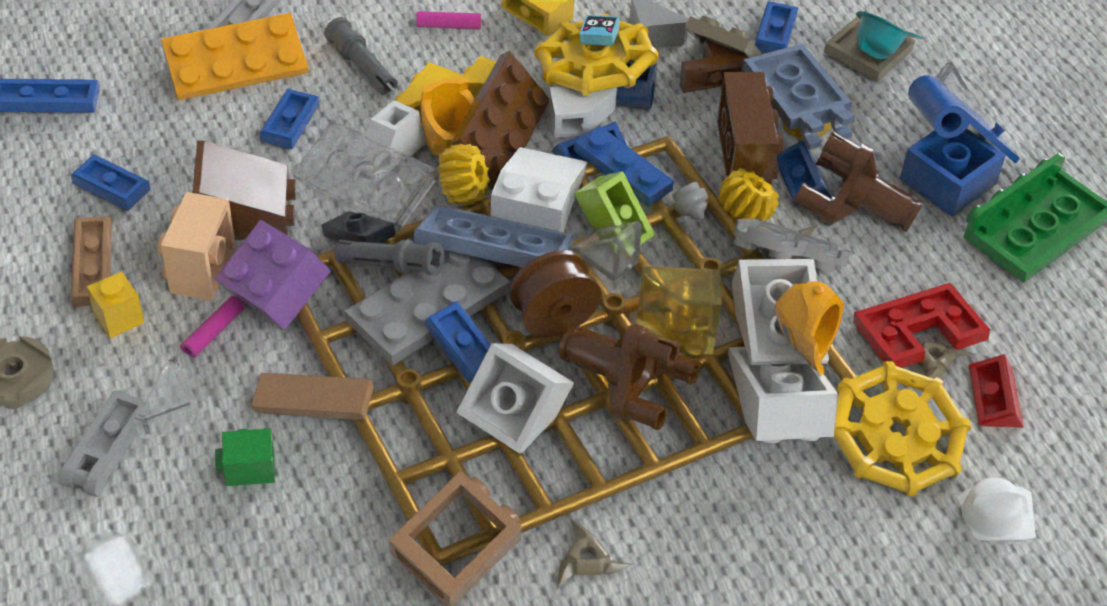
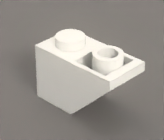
M564 86L549 87L548 110L554 138L580 136L595 129L615 110L617 88L592 92L590 96H583L582 92Z
M393 100L371 118L354 163L355 171L381 182L424 146L426 140L419 111Z

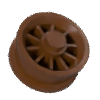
M558 250L543 254L522 267L510 284L509 297L515 308L522 312L521 319L528 332L540 337H553L564 334L572 325L580 326L587 321L600 304L601 289L597 281L588 275V266L581 255L573 251Z

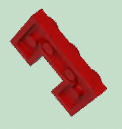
M951 283L854 312L853 324L883 362L893 361L895 366L901 368L924 361L926 350L914 337V333L937 327L954 349L959 350L987 341L991 330Z

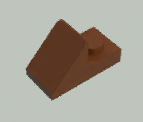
M705 41L702 59L682 62L679 85L683 93L721 87L723 72H744L743 64L747 56L713 42Z

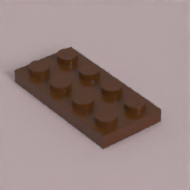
M511 51L499 56L451 141L452 145L471 144V146L479 148L480 154L485 157V165L489 168L487 175L490 182L487 185L491 190L494 189L498 176L506 163L520 147H526L549 103V97L545 94L544 90L535 82Z

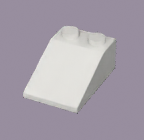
M520 147L502 168L491 194V216L563 232L576 198L574 193L579 190L587 168V162Z
M814 259L738 261L732 280L735 314L750 365L808 364L805 357L797 349L795 350L784 336L774 307L779 298L794 284L817 281ZM828 352L822 360L821 364L828 363Z
M729 347L728 356L745 422L756 441L778 443L785 439L816 441L820 437H834L838 393L824 374L821 376L809 364L750 365L745 347Z

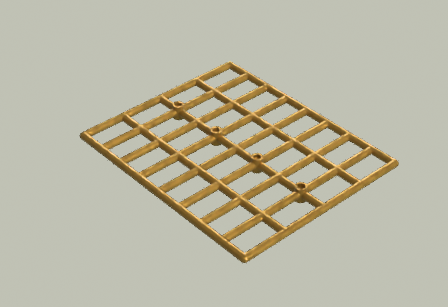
M665 136L631 148L643 158L665 151L689 183L697 182L700 188H705L708 194V199L706 200L707 207L733 241H735L736 236L733 233L737 221L729 212L724 211V205L719 203L717 195L671 137ZM587 163L579 189L590 183L588 177L602 172L590 163ZM491 196L483 198L481 201H476L475 204L462 205L456 209L491 216ZM662 199L650 206L653 212L645 215L651 227L663 224L697 272L664 284L637 247L631 252L625 253V255L650 290L625 299L620 294L609 293L582 254L584 251L610 243L611 241L599 231L575 239L571 251L583 257L588 266V275L597 281L601 289L600 306L602 308L597 309L587 321L580 325V328L589 329L604 323L606 326L616 327L622 336L631 325L625 316L626 314L660 302L697 354L689 358L700 361V369L707 368L745 422L736 383L721 363V361L729 358V347H745L743 338H738L711 349L674 296L698 287L705 291H712L739 327L735 314L733 294L722 281V278L735 274L739 260L766 259L759 249L749 250L739 247L744 255L723 263L715 258H705L677 221V218L683 215L677 212L673 205L667 207ZM424 219L395 228L396 235L382 243L394 245L402 240L413 238L415 230ZM334 249L316 255L327 267H332L353 305L366 298L348 265L339 264L335 260ZM509 264L496 267L507 279L515 277L522 268ZM393 267L398 277H401L404 274H406L400 273L398 270L395 269V267ZM306 302L296 316L329 377H347L329 343L358 332L346 321L321 330ZM493 302L481 309L482 314L501 344H513L524 352L562 339L564 335L540 337L529 334L524 336L520 331L510 330ZM832 344L828 350V364L841 381L844 378L852 379L857 375ZM443 349L442 351L450 364L422 375L414 369H407L402 360L392 366L384 358L397 384L373 392L367 410L370 411L396 400L410 404L438 453L437 456L398 470L369 415L366 414L365 420L353 419L407 521L420 510L407 484L447 469L451 478L460 471L469 477L462 465L463 462L501 448L537 508L518 516L521 521L519 524L522 526L521 533L754 438L747 424L710 438L671 381L676 378L665 374L663 376H656L642 392L657 387L695 445L658 459L633 420L630 419L626 422L612 417L643 463V466L606 481L569 421L603 407H606L610 413L608 382L603 375L580 367L597 394L561 407L556 418L543 431L554 427L591 487L552 503L523 453H518L492 435L453 449L421 394L423 390L458 377L466 391H468L471 385ZM837 386V387H835L834 389H835L836 392L839 394V390H838V386ZM462 494L461 496L479 525L481 532L442 548L429 525L416 536L421 547L441 566L484 549L501 532L496 525Z

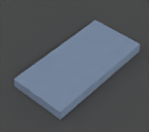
M437 204L415 230L413 242L427 245L429 242H439L444 250L524 267L531 260L543 254L558 250L571 251L575 236Z

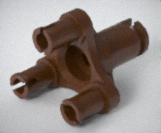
M834 130L826 141L816 165L843 178L842 182L844 185L837 197L833 195L830 198L803 183L793 201L795 204L797 203L821 216L820 220L830 226L856 212L861 207L894 226L897 224L902 226V230L905 232L910 228L924 203L920 199L918 201L913 199V195L877 176L880 171L876 170L873 148L864 143L860 146L839 135Z
M635 323L628 327L619 340L595 331L582 329L577 325H572L565 331L559 347V357L564 361L572 362L578 367L606 377L612 417L626 422L631 419L650 426L655 430H660L664 425L668 410L663 405L640 398L639 396L644 388L656 376H663L664 374L693 385L700 375L699 371L693 369L701 368L700 361L679 355V342L650 333L648 328Z

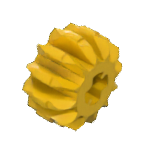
M458 144L445 149L439 155L440 165L437 166L440 178L438 181L441 182L442 193L447 195L448 201L457 205H469L483 200L484 195L488 193L487 183L490 182V179L487 175L489 168L486 167L485 157L480 154L479 148L471 146V144Z
M741 168L737 171H732L729 176H726L718 191L719 196L717 199L720 204L724 205V211L729 212L733 215V218L737 219L758 218L767 221V219L770 220L776 212V207L779 205V195L772 190L773 186L771 184H768L764 181L763 177L757 176L753 171L747 172Z

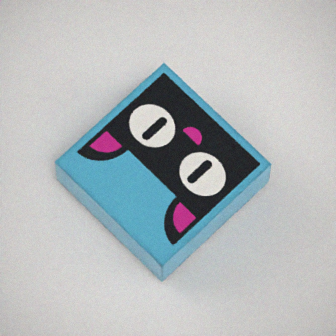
M586 15L579 34L580 44L613 46L620 27L619 17Z

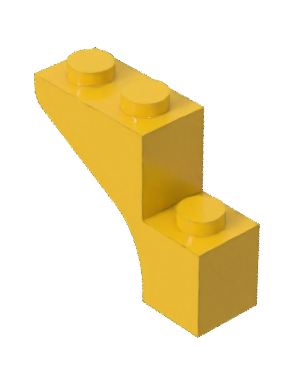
M479 56L471 67L468 66L465 69L463 75L428 62L420 73L414 75L407 89L397 95L395 101L419 111L421 117L420 99L422 88L436 81L449 78H465L468 81V90L476 99L496 61Z

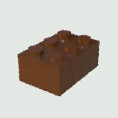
M723 72L717 126L726 176H729L732 171H737L741 168L747 172L753 171L757 176L763 177L764 181L768 184H772V179L778 178V160L776 157L783 152V137L781 133L776 132L778 112L771 107L773 104L772 86H767L764 72Z

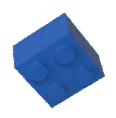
M967 128L960 135L953 138H943L934 130L907 149L900 179L953 217L997 185L1006 155Z

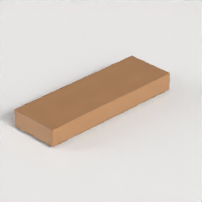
M111 216L74 219L71 282L72 307L91 305L87 286L111 276Z
M261 373L251 408L254 412L263 414L365 420L374 385L370 379Z

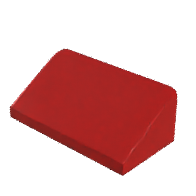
M1003 354L969 364L979 426L1024 428L1013 367L1006 355Z

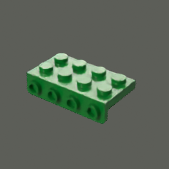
M1061 153L1055 154L1050 159L1044 158L1030 173L1021 174L1005 190L999 189L982 206L976 205L966 218L968 224L963 238L1023 283L1107 222V201L1062 170L1065 156Z

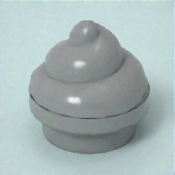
M697 182L680 188L672 195L675 200L673 206L681 215L690 216L694 220H702L704 218L708 194L705 188H700Z

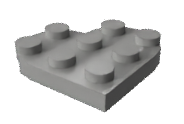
M758 218L738 219L733 233L736 236L734 244L749 250L767 248L770 249L769 256L775 259H814L816 268L833 272L834 269L841 270L842 266L846 267L851 251L846 249L839 250L837 253L839 245Z

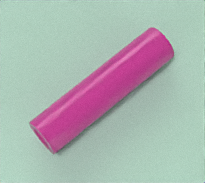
M417 11L416 26L481 30V14Z
M230 296L180 345L181 350L195 358L244 310L243 303L238 298Z

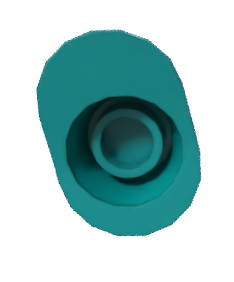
M856 12V16L860 19L856 34L858 46L873 58L885 59L893 55L907 37L924 39V37L902 30L892 22L872 13Z

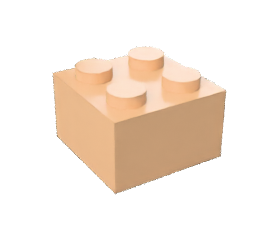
M186 192L180 205L174 207L171 215V224L167 232L161 234L158 242V252L162 254L164 261L163 277L168 281L170 293L213 301L220 285L214 278L232 257L236 249L229 199Z

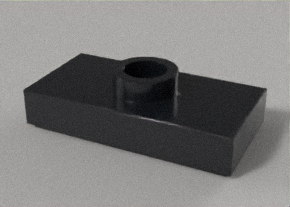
M348 211L321 225L324 236L338 241L382 243L396 235L393 222L370 217L361 212Z

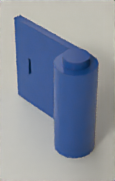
M924 75L912 82L908 91L909 99L939 136L943 138L957 137L971 125L1015 164L1020 160L1018 155L1000 137L1005 130L997 122L992 128L937 78L931 75Z

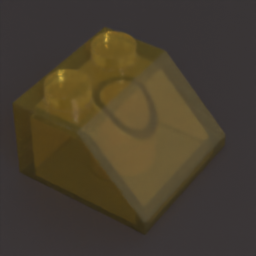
M643 266L637 322L648 328L650 333L679 342V353H690L693 355L713 354L722 307L720 270Z

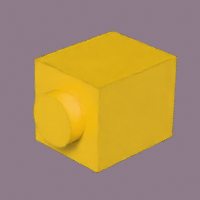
M122 271L87 286L93 313L109 338L144 323L139 295Z

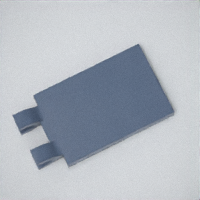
M804 44L744 59V72L765 73L767 86H772L773 104L771 107L777 110L778 116L789 130L799 127L803 142L809 150L822 146V140L817 135V132L824 131V124L831 122L832 129L836 133L847 139L852 138L853 132L847 125L855 120V116L851 112L852 102Z

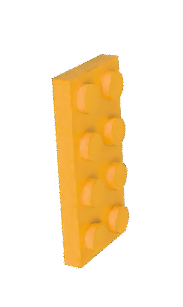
M291 12L161 38L163 52L177 100L308 73L307 61Z

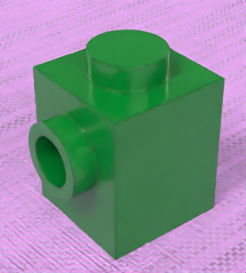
M271 428L239 429L237 431L222 432V448L215 449V466L217 473L224 472L226 486L275 483V457Z

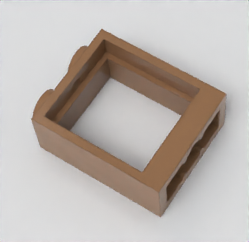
M462 471L458 472L389 539L390 554L445 606H454L521 537L522 526L519 524L521 521L518 515L506 504L499 506L489 497L490 491L482 481L476 477L470 479ZM462 494L496 525L501 532L454 578L413 539L451 502Z

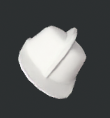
M988 478L981 480L973 488L965 490L957 497L961 505L962 516L967 526L971 529L974 538L992 542L1036 538L1030 491L1014 486L1011 482L1001 478Z

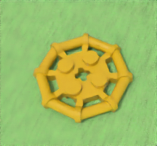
M564 21L558 25V29L545 42L537 44L534 55L539 60L543 70L542 78L548 85L558 84L580 91L583 96H590L592 92L622 86L627 89L633 87L636 84V79L649 66L655 65L659 57L658 51L652 46L648 37V28L640 23L633 25L623 21H619L620 27L613 46L580 44L579 34L584 21L574 23ZM553 58H562L556 62L553 61ZM630 60L635 61V62L628 68V66H627L626 64H627Z
M884 361L882 366L852 379L844 378L838 384L839 394L836 406L834 439L854 469L853 475L859 480L865 478L903 491L906 496H916L917 491L950 476L956 478L962 471L960 462L967 432L971 430V424L969 419L963 417L943 387V380L939 377L933 379L895 366L893 361ZM882 383L883 393L869 398L863 392V390ZM897 383L923 391V393L919 397L911 389L897 390ZM931 399L934 400L946 421H938L928 406ZM852 405L861 410L859 423L848 420ZM893 422L900 423L905 427L906 436H902L900 432L893 433L890 430L894 424ZM940 436H950L946 454L936 449ZM854 437H858L868 453L866 458L854 441ZM884 461H888L894 464L893 468L899 469V473L874 464L876 462L883 464ZM925 461L933 466L917 474L913 469L914 466Z

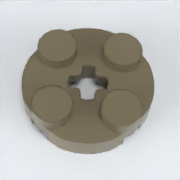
M19 336L20 341L7 342L6 338L0 339V406H5L9 409L23 406L25 403L43 394L54 378L55 372L48 349L40 341L31 337ZM21 367L20 371L16 374H6V370L9 368L16 370Z

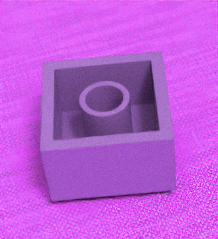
M260 220L214 279L242 303L286 330L331 270L309 248Z

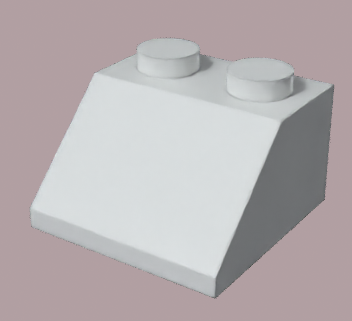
M492 343L456 413L518 453H523L556 418L574 382L513 344Z

